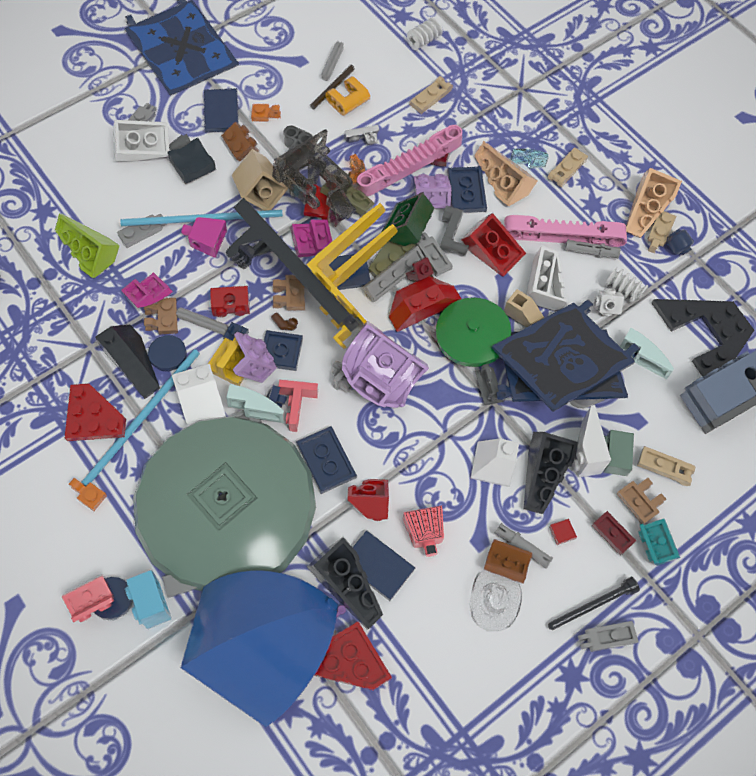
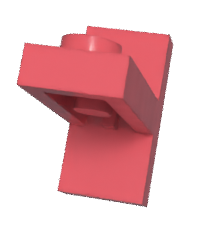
M279 380L278 387H281L279 394L288 395V406H291L290 413L287 412L286 424H289V431L297 432L302 397L318 398V383Z

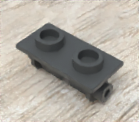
M489 364L483 365L481 370L475 371L484 405L503 402V400H498L496 396L498 382L494 368L489 367Z

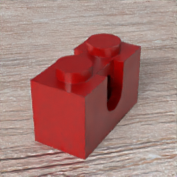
M248 286L210 288L213 317H225L231 313H235L236 316L250 314Z

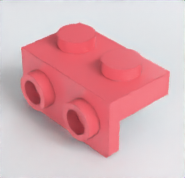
M101 575L62 595V599L72 616V621L79 620V622H83L92 616V612L98 609L101 612L112 606L111 602L114 601V596L104 576Z

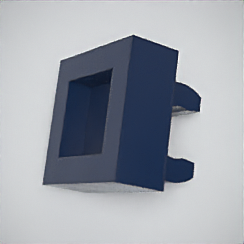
M231 322L223 339L227 338L233 341L236 332L248 334L249 329Z
M273 385L266 397L282 408L287 397L279 394L281 387Z

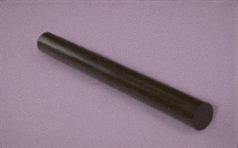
M349 65L310 104V107L315 110L326 99L325 93L332 88L336 89L355 70V67Z

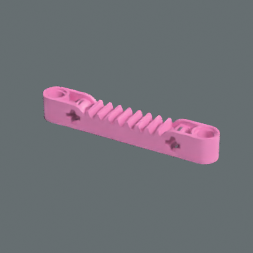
M450 125L433 134L429 140L426 139L424 144L419 143L418 147L414 146L412 150L408 149L407 153L402 152L401 156L397 155L394 160L391 158L389 163L384 162V165L378 164L364 171L357 178L358 190H361L366 196H371L434 162V160L445 156V154L456 150L462 144L461 127Z
M509 215L504 219V227L515 240L566 243L567 239L599 245L604 243L605 246L621 247L627 243L626 225L620 222L599 221L595 225L591 222L587 226L586 222L580 225L579 221H576V224L573 225L572 221L566 224L562 220L561 224H559L558 220L552 223L548 219L547 223H545L544 219L540 221L534 216Z

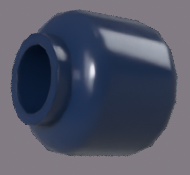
M677 229L667 236L669 238L667 245L675 255L680 253L685 255L692 250L690 246L693 245L694 240L686 230Z

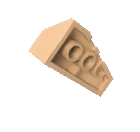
M483 141L474 155L482 171L487 175L489 184L493 186L495 195L507 206H511L528 196L538 182L527 171L485 141Z
M649 168L643 174L626 224L627 233L641 238L676 197L682 181Z

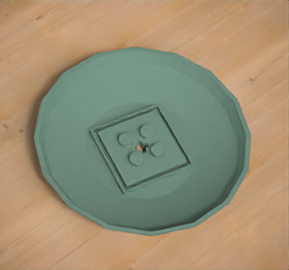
M236 416L199 420L169 436L145 463L133 497L135 532L151 563L180 583L198 587L195 590L202 591L203 587L210 582L233 573L244 571L283 572L307 542L316 510L312 473L295 444L267 424ZM219 493H222V494L227 493V495H226L227 500H226V501H223V500L218 501V499H219L218 494H219Z

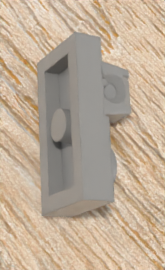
M374 125L346 130L344 132V139L356 142L364 136L367 145L376 144L379 126Z

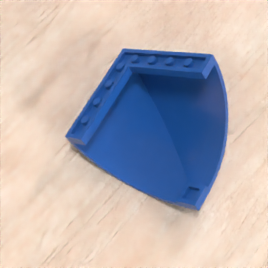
M244 571L220 577L203 587L180 668L264 727H267L297 700L318 670L334 633L338 604L334 599L328 597L306 581L282 573Z

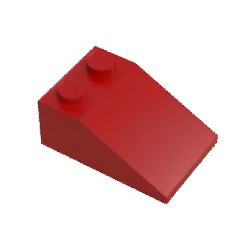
M493 213L484 217L461 239L465 245H469L468 249L473 255L502 277L526 254Z

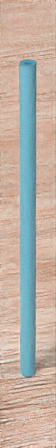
M282 210L257 211L262 218L283 217ZM238 212L131 218L120 219L121 226L195 222L198 217L220 220L243 218Z
M194 349L173 374L186 371L200 353ZM172 376L127 427L125 437L118 438L81 483L84 486L92 483L174 385Z

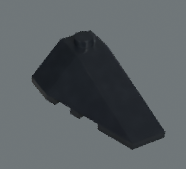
M533 432L528 454L523 509L539 514L545 512L555 495L554 491L558 484L562 483L565 478L564 474L574 462L578 442L547 432Z
M342 537L316 557L307 568L369 630L382 617L383 613L367 581L368 577L362 569L357 552Z

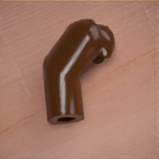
M278 312L271 316V319L280 330L293 331L297 328L298 320L296 318L284 320Z

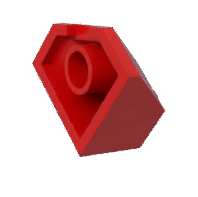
M367 479L359 487L355 485L348 487V501L367 519L375 521L388 520V480Z

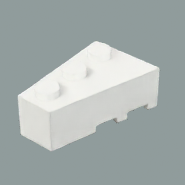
M543 246L540 247L533 259L526 294L534 300L536 305L556 312L567 303V299L564 297V282L561 279L562 269L558 251Z

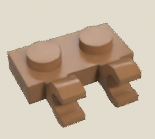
M285 275V280H273L274 293L286 290V296H273V308L286 306V311L305 310L304 286L294 275Z
M163 298L157 304L153 303L144 307L145 315L158 314V320L144 318L146 331L158 330L159 335L178 334L176 298Z
M646 478L638 485L632 481L617 492L619 498L641 524L647 523L660 512L657 507L667 500L662 493L651 501L644 494L653 485L649 478Z

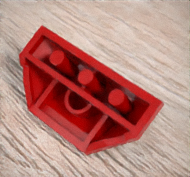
M428 276L421 281L396 291L389 319L396 332H399L443 311L450 304L462 298L454 285Z

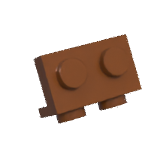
M235 122L221 136L234 157L241 161L251 149L259 152V149L256 146L257 142L255 139L249 136L250 131L248 128Z
M494 539L487 555L484 570L524 584L532 553Z

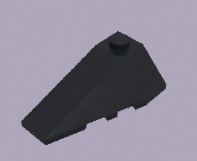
M131 324L110 326L95 337L100 348L144 399L160 389L142 337Z

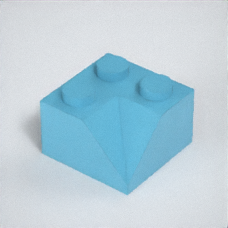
M152 570L126 580L128 587L125 588L128 599L133 600L135 607L131 608L132 613L140 625L143 624L149 629L172 619L160 582Z

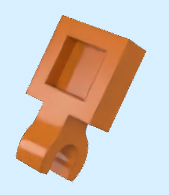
M252 104V121L269 122V118H281L280 105L269 107V104Z
M75 478L69 483L71 488L79 493L77 500L92 511H95L107 497L105 492L92 483L85 487Z

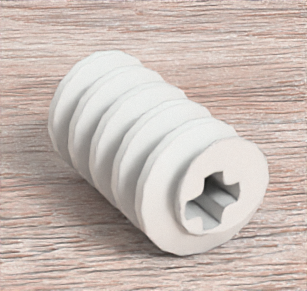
M430 18L408 31V43L413 50H418L419 47L421 48L428 44V42L441 36L443 29L436 19Z
M616 267L607 279L606 286L612 285V289L615 290L619 288L618 292H625V299L631 296V303L636 300L638 302L647 290L648 285L641 288L642 281L635 284L636 277L629 280L630 273L623 276L624 270L621 269L617 272Z

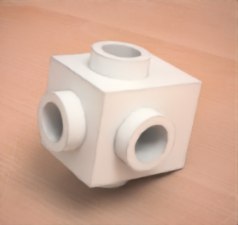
M605 288V291L599 290L598 296H595L594 306L601 315L612 316V314H621L624 296L621 292H616L615 289Z

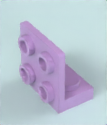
M419 174L414 176L416 195L423 192L434 208L451 206V185L448 176L444 174H436L435 176Z
M236 332L234 336L245 357L233 368L235 374L263 383L277 368L273 362L274 358L269 354L263 340Z

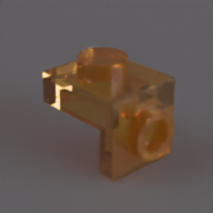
M353 154L350 156V168L352 171L348 173V180L354 184L357 183L358 176L365 171V165L362 159Z

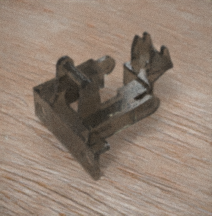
M324 129L274 159L272 177L278 183L282 182L289 189V193L293 198L298 197L304 204L308 203L313 209H317L320 207V201L316 197L317 187L313 184L317 185L318 178L321 176L327 182L326 187L330 190L326 205L330 207L328 214L329 222H334V227H337L345 218L349 219L356 212V208L346 196L348 188L353 185V181L344 170L327 156L330 153V149L326 146L328 131ZM284 160V163L278 167L280 162ZM307 165L308 178H306L303 174L299 172V170L303 169Z

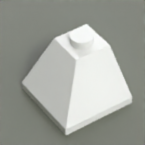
M504 439L478 441L470 479L510 487L519 443Z

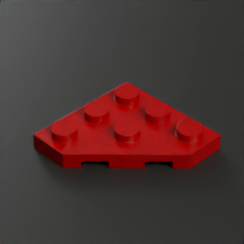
M89 383L70 385L64 437L66 441L125 437L126 418Z
M358 621L332 637L325 657L314 675L373 691L392 679V676Z

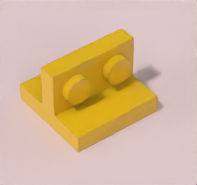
M225 338L208 363L212 373L237 386H240L244 380V377L235 374L233 368L245 355L236 338L233 341Z

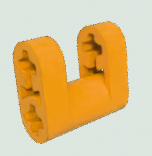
M353 76L344 81L345 88L350 93L346 97H343L334 88L325 93L329 104L343 116L370 99V93L367 88Z

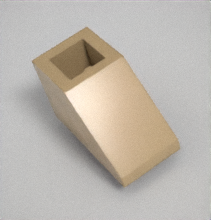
M518 289L515 290L506 302L504 309L506 315L525 327H529L544 319L534 300Z

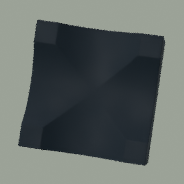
M199 138L192 140L182 148L172 149L167 152L169 161L185 184L216 170L215 161L207 153Z

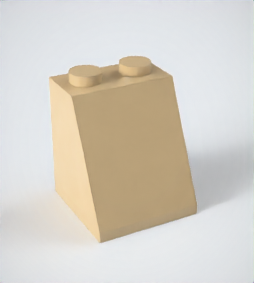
M251 149L232 174L241 198H245L248 202L265 211L272 210L290 187L271 162L254 149Z

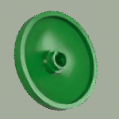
M464 298L455 301L444 309L436 324V339L443 354L451 361L468 367H479L496 361L500 357L492 349V346L511 336V324L506 313L497 304L483 298Z

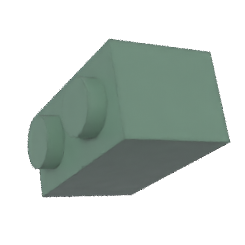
M610 430L607 436L604 437L611 461L604 469V473L628 476L633 466L634 433Z

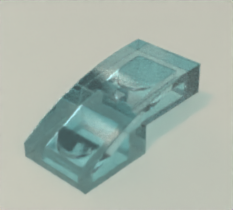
M513 149L510 160L515 164L528 163L529 169L546 167L549 155L539 150Z

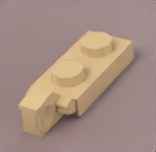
M665 211L658 216L647 238L648 241L652 242L648 249L649 252L655 254L659 245L664 246L677 216Z

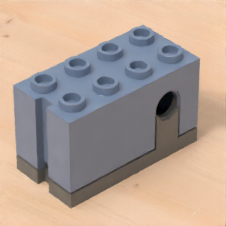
M746 351L736 359L730 360L722 365V367L714 369L706 376L698 378L684 388L686 391L680 396L705 434L756 405V351L750 354Z

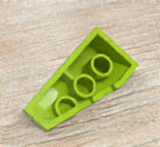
M59 214L55 227L56 233L64 245L69 246L72 251L70 254L73 258H77L81 270L90 277L96 278L115 262L120 245L109 237L68 216Z

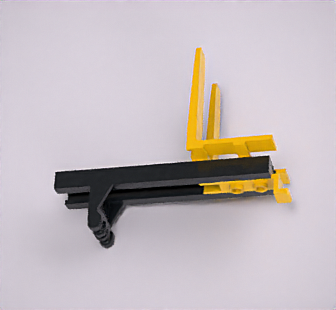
M243 198L233 208L247 222L250 228L227 248V257L231 258L240 268L246 269L251 265L254 257L274 252L320 303L319 309L326 316L329 314L333 318L331 322L337 329L342 328L333 339L343 349H346L347 347L343 342L359 325L352 315L355 318L358 317L364 324L366 320L337 287L344 283L381 249L398 230L392 224L336 271H333L329 264L386 211L381 203L376 205L305 265L248 201ZM259 241L254 247H251L249 245L250 243Z

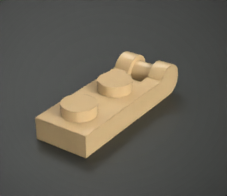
M439 76L435 82L410 100V106L422 114L452 90L453 85L449 82L446 83L445 79Z
M574 147L559 165L549 173L547 178L551 181H556L558 186L563 187L587 161L588 156Z
M646 446L643 447L637 464L639 467L678 481L683 486L691 485V475L694 474L696 468L690 463Z

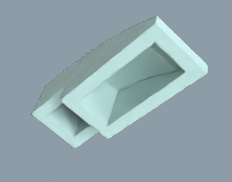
M630 328L620 347L627 350L635 343L640 348V350L635 352L637 354L634 359L635 363L667 379L674 370L670 361L652 341L633 328Z
M230 384L226 397L228 407L244 409L245 417L284 423V410L276 403L253 390Z

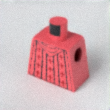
M442 505L404 512L403 522L414 548L424 547L426 557L437 555L436 544L442 543L444 539Z

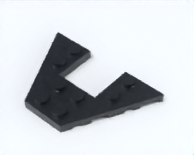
M654 299L652 301V305L671 332L702 319L721 346L692 360L703 377L714 369L722 367V365L730 360L736 359L754 332L753 327L734 301Z

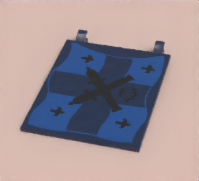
M177 0L179 5L135 23L131 14L125 16L128 27L124 28L126 33L170 96L239 66V62L193 0Z

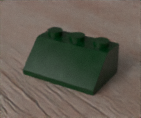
M423 192L398 202L381 232L393 224L398 232L389 240L390 242L402 246L416 244L420 241L421 235L426 229V225L432 217L435 208Z

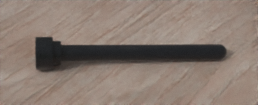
M631 576L623 580L620 587L549 622L548 628L555 630L624 594L633 595L639 592L640 587L635 578Z

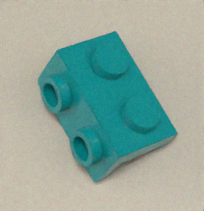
M665 518L646 525H639L641 530L638 533L642 543L646 542L648 550L645 551L650 562L653 561L658 566L681 558Z

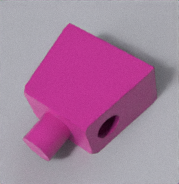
M198 217L193 226L184 224L182 235L188 236L190 246L216 258L227 233L226 221Z

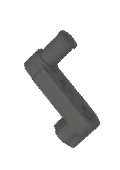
M447 205L442 220L449 223L440 248L449 253L452 251L466 256L469 245L454 241L464 210Z

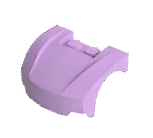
M366 321L353 339L342 361V370L349 384L362 397L382 407H404L411 389L429 369L427 363L395 343L369 321Z

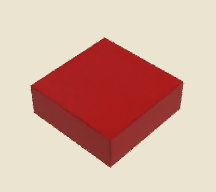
M569 519L549 526L557 545L577 538Z

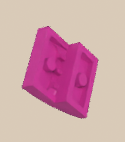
M310 220L309 224H292L291 233L298 257L316 256L333 241L328 220Z
M154 272L141 283L134 279L121 290L137 308L156 303L172 293L169 286Z

